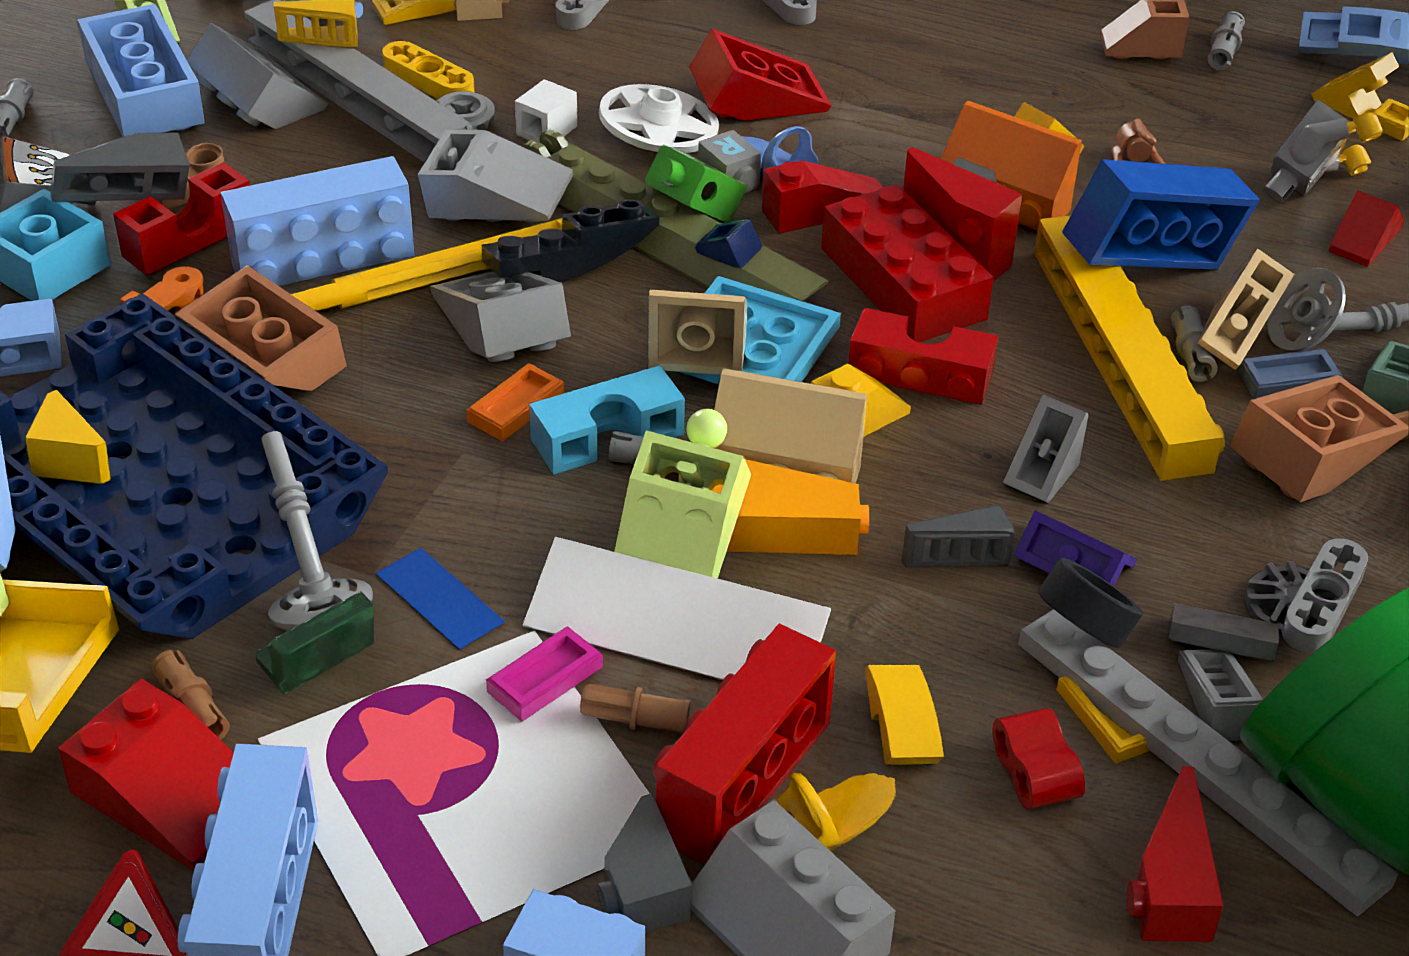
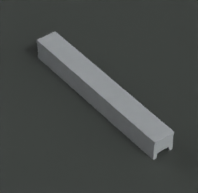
M270 0L244 11L245 19L255 26L256 35L248 38L250 45L268 54L295 77L424 163L446 129L472 130L471 123L353 47L278 41L274 2H280V0ZM287 15L288 28H296L295 16ZM303 17L304 27H312L311 20Z

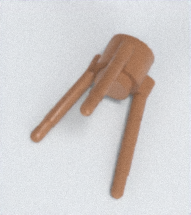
M1134 119L1133 122L1124 124L1116 134L1118 145L1111 149L1114 160L1123 161L1127 159L1133 162H1143L1149 158L1153 163L1165 164L1154 147L1156 138L1143 125L1141 119Z

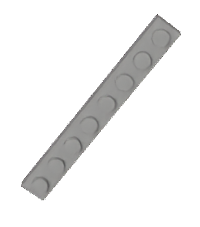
M1054 609L1021 629L1018 641L1019 646L1059 678L1066 676L1077 684L1095 707L1131 736L1141 734L1146 738V748L1177 773H1180L1182 766H1194L1198 788L1202 793L1358 917L1393 888L1398 877V873L1351 839L1327 817L1286 785L1278 784L1263 767L1100 640L1072 624Z

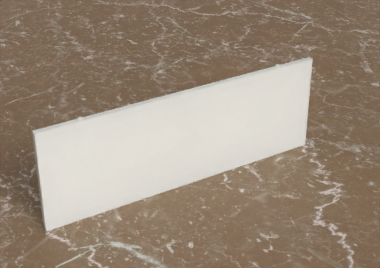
M555 537L526 614L523 627L554 635L568 626L592 646L723 680L730 673L735 675L746 662L747 655L753 644L759 639L765 640L779 623L821 643L831 608Z

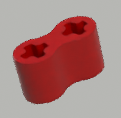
M1044 708L994 720L992 735L996 753L1002 765L1011 774L1016 793L1024 808L1028 810L1083 797L1085 793V777L1081 762L1075 751L1066 743L1060 723L1052 709Z

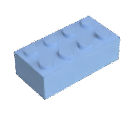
M156 4L77 19L85 61L122 137L134 133L184 131L192 126L205 123L199 82Z
M394 156L221 192L231 263L235 273L248 265L276 285L281 286L415 256L409 184Z
M236 744L230 767H222L219 774L218 800L220 806L218 814H210L207 819L205 847L208 852L205 863H197L193 871L192 898L195 901L191 914H183L178 929V949L180 952H186L187 956H288L318 824L307 747Z

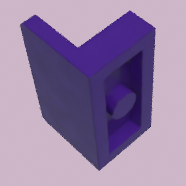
M1036 510L1013 556L1048 573L1052 571L1059 559L1066 558L1087 568L1113 586H1115L1124 565L1133 568L1137 561L1136 558Z

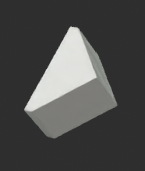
M1043 394L1003 483L1049 503L1080 464L1089 414Z

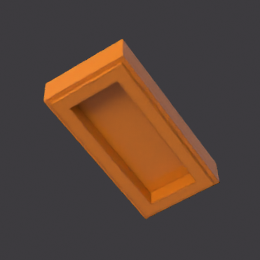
M528 363L466 409L467 422L503 442L530 421V403L564 394V381Z

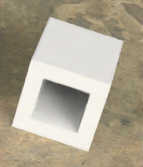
M542 80L515 100L516 135L527 140H536L537 143L540 142L541 133L549 129L559 132L563 136L567 135L577 127V92L548 80Z

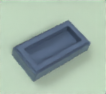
M1325 349L1245 358L1237 369V373L1253 399L1336 375L1344 378Z

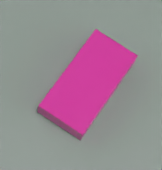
M567 626L487 678V693L523 722L603 667V654Z

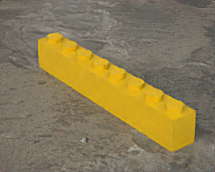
M1070 216L1039 219L1034 255L1160 481L1215 473L1219 453L1223 452L1225 447L1223 430L1218 424L1214 423L1206 409L1202 395L1197 394L1190 383L1185 367L1179 365L1171 351L1167 337L1161 335L1154 323L1150 309L1145 308L1137 295L1135 284L1128 280L1121 266L1088 264L1062 233Z

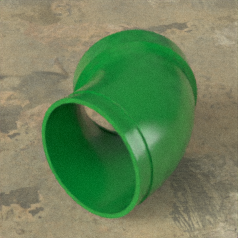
M1409 588L1393 595L1360 616L1306 658L1263 699L1248 717L1239 734L1240 740L1278 784L1292 782L1316 809L1346 835L1390 866L1408 876Z

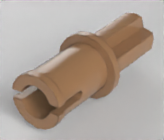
M587 684L581 695L580 713L584 716L630 724V730L636 731L638 725L677 732L683 735L688 724L691 700H679L643 693V687H637L636 692Z

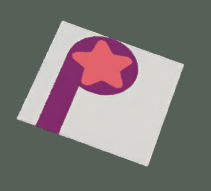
M535 631L258 738L260 745L307 747L318 815L314 842L377 956H408L525 904L533 889L550 893L604 869L605 856L641 796L650 794L598 719L584 716L580 713L581 695L575 687L523 722L487 693V678L543 642Z

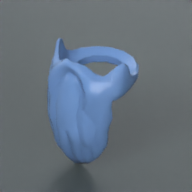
M793 126L778 133L770 142L755 137L742 136L761 153L760 174L762 176L764 169L780 166L786 162L803 160L818 164V158L812 150L811 135L804 127ZM796 133L799 135V144L793 155L778 147L785 137Z

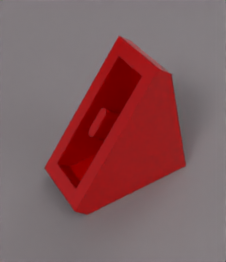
M1357 190L1330 244L1329 252L1369 267L1403 228L1405 220L1398 206Z

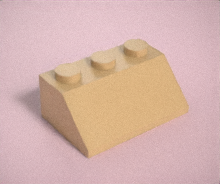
M723 368L714 410L724 417L727 424V434L724 441L715 449L742 455L745 459L856 483L861 467L867 394Z

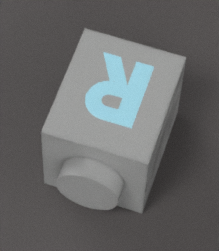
M730 130L698 142V160L748 185L745 193L760 188L761 153L737 132ZM711 182L707 183L714 190L715 185Z

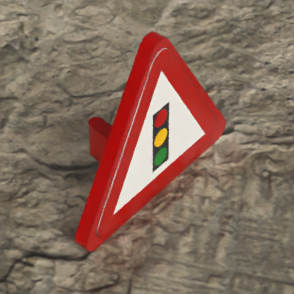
M132 849L122 855L60 951V956H187L186 952H180L178 949V927L139 852Z

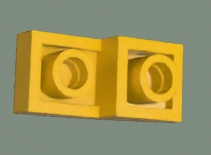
M868 665L865 668L871 720H879L885 765L938 764L944 758L942 740L933 700L920 666Z

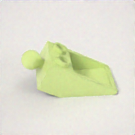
M701 409L692 414L687 422L686 431L691 442L645 431L630 475L614 552L718 579L748 487L751 472L744 456L715 449L726 437V421L719 412L713 409ZM671 472L680 474L678 482L664 478ZM723 485L721 494L712 492L713 488Z

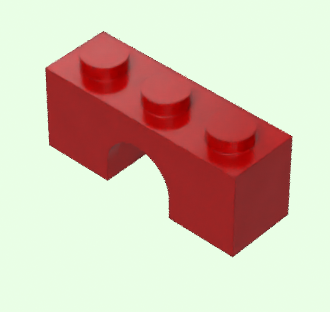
M223 162L188 178L189 199L186 206L177 215L152 196L113 213L121 256L147 276L227 237L221 192L250 186L249 180Z
M869 308L863 309L850 340L848 364L883 384L982 405L994 371L998 335L953 326L950 336L945 341L937 344H923L914 341L907 335L909 317Z

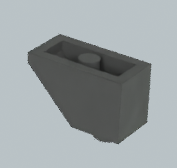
M653 793L641 796L605 856L604 882L597 884L598 899L602 912L622 914L633 922L644 925L645 932L690 920L692 884Z

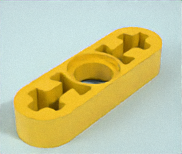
M395 41L385 45L382 49L383 66L385 69L436 99L453 92H474V77L472 73L413 43Z

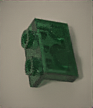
M362 591L352 595L271 640L269 645L256 652L257 664L285 695L374 644V604Z

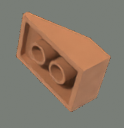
M1336 375L1250 400L1229 447L1242 456L1248 466L1261 471L1275 482L1286 496L1303 502L1330 493L1404 438L1409 432V426L1344 378Z

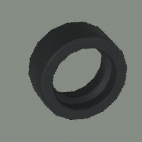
M1066 558L1058 560L1038 590L1040 597L1065 619L1094 638L1117 648L1121 647L1143 615L1141 608L1116 587L1087 568Z

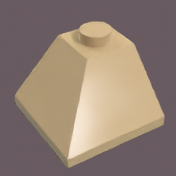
M650 290L648 369L660 365L664 371L721 375L723 368L742 371L746 344V297Z

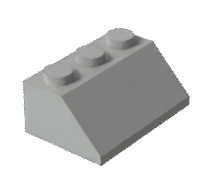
M213 23L209 24L187 59L190 67L198 73L196 78L200 84L214 92L219 90L216 97L234 109L239 107L236 114L256 127L262 122L274 129H278L324 111L329 104L268 54Z
M775 800L730 828L692 883L691 911L737 956H888L890 954L896 910Z

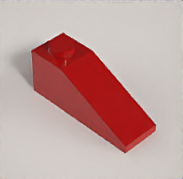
M803 160L786 162L780 166L764 169L762 212L778 234L823 224L824 206L843 201L846 198L876 191L883 187L873 177Z
M1182 766L1143 854L1137 881L1128 882V913L1130 917H1138L1142 941L1213 942L1222 913L1223 902L1194 766Z

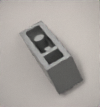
M134 133L55 160L50 196L52 202L143 200L149 196L156 200L185 199L190 164L179 133Z

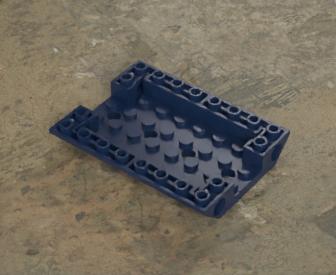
M143 293L126 300L123 304L65 334L71 360L70 365L55 371L50 376L13 394L11 397L6 396L0 391V436L15 526L86 585L107 586L113 607L143 631L193 639L300 569L287 521L280 519L279 510L275 504L276 500L272 494L276 486L261 440L262 436L266 433L278 431L282 434L295 479L302 482L307 496V502L310 506V512L307 514L319 556L355 533L388 474L387 465ZM57 390L106 442L110 481L98 484L37 477L31 473L25 437L47 393ZM117 456H128L125 459L117 458ZM176 502H188V504L185 505V506H181V505H179V504H173V503H176ZM238 550H251V551H252L251 553H249V554H247V555L242 554V553H234V552H236V551H238Z

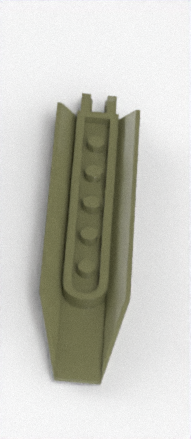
M551 129L541 133L540 142L537 143L536 140L533 141L532 139L522 145V147L573 170V177L557 205L569 213L578 212L584 206L604 208L616 206L619 201L626 199L641 201L660 217V223L657 228L632 248L706 289L710 287L717 276L804 301L828 284L827 279L763 245L755 256L744 267L740 268L697 253L695 249L697 243L716 224H721L720 222L647 185L642 180L629 175L581 148L568 144L563 134Z

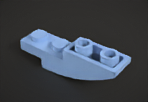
M1348 6L1342 7V13L1304 12L1299 51L1300 53L1378 56V58L1393 53L1398 64H1409V13Z

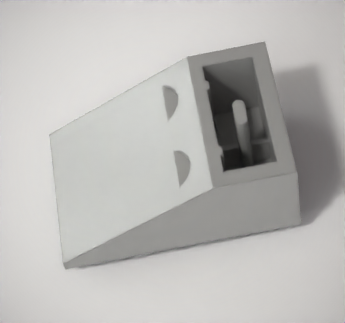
M446 129L417 175L428 218H443L449 221L482 219L488 222L520 220L528 223H539L550 220L573 177V170L486 130Z

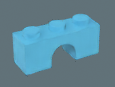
M660 365L529 404L531 441L553 475L597 462V434L604 431L619 430L643 437L646 430L673 438L684 435L685 398Z

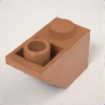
M1140 0L1101 30V40L1105 56H1113L1117 59H1128L1130 57H1151L1157 60H1164L1169 57L1182 58L1190 18L1185 1Z

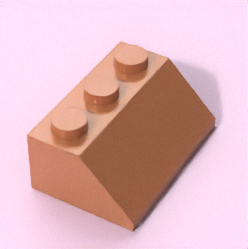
M248 265L175 313L176 317L272 385L312 392L347 367L338 326Z

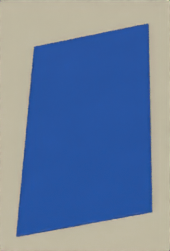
M422 548L415 550L376 573L458 649H462L505 623L501 617Z

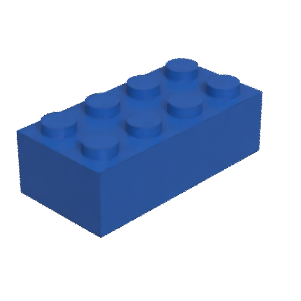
M1102 159L1062 233L1089 265L1218 270L1260 199L1232 169Z

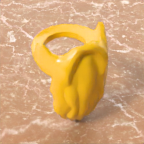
M793 773L788 777L789 784L787 789L776 798V802L786 811L791 812L803 827L832 852L837 847L849 842L869 829L887 812L896 797L895 779L876 773L856 775L817 794L809 781L801 773Z

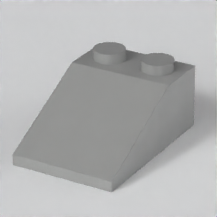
M491 271L430 286L431 295L469 350L486 357L490 362L511 359L515 356L514 351L528 347L531 351L551 349L557 345L556 340L571 337L561 282L530 272L500 278Z

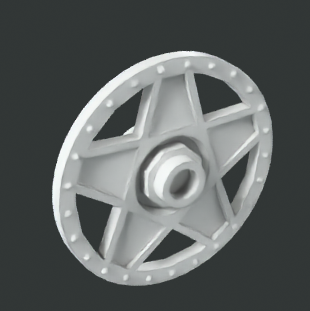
M650 84L625 85L606 93L600 102L599 117L602 124L619 139L642 149L658 152L659 148L664 144L681 152L691 153L698 151L699 141L718 134V118L708 109L705 103L687 93L669 87ZM618 99H621L626 106L609 110V106ZM694 110H696L706 120L707 123H704L690 115L693 113ZM628 130L642 131L644 137L634 134ZM676 137L694 139L693 141L674 143Z

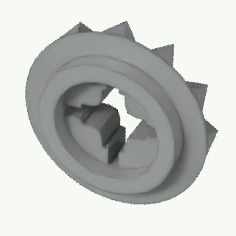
M459 91L447 94L436 100L471 123L472 130H487L489 123L495 121V106L493 102L481 94Z

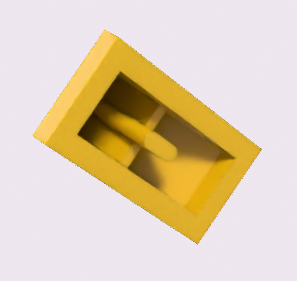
M57 390L47 393L25 437L31 473L37 477L98 484L110 481L106 442Z

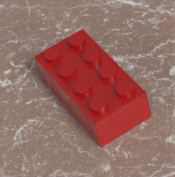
M898 184L885 186L876 191L846 198L843 201L824 206L821 249L880 311L909 317L907 335L911 339L920 343L951 332L953 326L964 328L988 320L994 277Z
M779 623L765 640L759 639L753 644L747 655L746 662L735 675L730 673L722 680L716 697L704 710L700 708L694 712L686 726L685 733L673 746L667 745L662 749L653 767V775L656 777L655 800L678 852L705 865L729 829L767 804L830 725L837 650Z

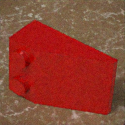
M712 28L689 66L697 82L696 86L702 92L707 102L708 109L722 118L731 116L747 121L828 112L832 106L808 64Z
M909 148L906 155L903 189L994 277V282L1013 263L1022 194L919 149Z
M141 678L58 747L69 791L194 871L195 865L203 863L206 859L208 852L205 847L207 819L210 814H218L220 806L218 800L219 774L222 767H230L234 752L182 702Z

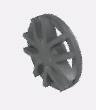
M1287 561L1286 566H1275L1273 563H1267L1266 568L1255 574L1248 582L1245 603L1251 616L1257 620L1279 624V635L1282 636L1283 624L1278 622L1281 617L1286 618L1288 608L1309 570L1296 567L1294 561ZM1283 576H1288L1289 581L1287 582ZM1325 589L1313 590V593L1322 599H1338L1331 591ZM1261 609L1274 611L1271 618L1264 614ZM1309 615L1307 623L1314 626L1317 624L1318 619Z

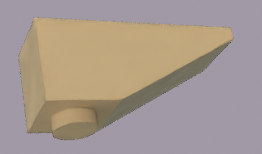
M1257 248L1232 275L1214 304L1197 344L1236 370L1293 278L1294 273Z

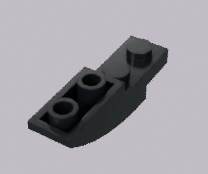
M634 199L621 200L616 206L604 208L584 206L578 212L562 215V231L558 229H545L535 236L523 238L504 236L499 238L498 242L483 244L482 261L500 278L530 272L562 282L592 271L624 254L659 226L660 217L641 201Z

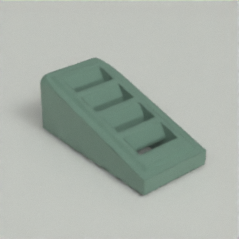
M1388 341L1369 369L1362 392L1384 409L1394 414L1406 411L1409 406V346Z

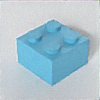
M46 189L38 191L0 213V282L31 301L50 298L54 300L59 295L111 265L102 221L67 201L52 202L51 192Z

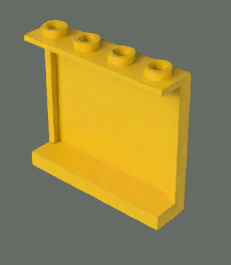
M3 580L10 604L0 616V751L33 752L119 631L107 586Z

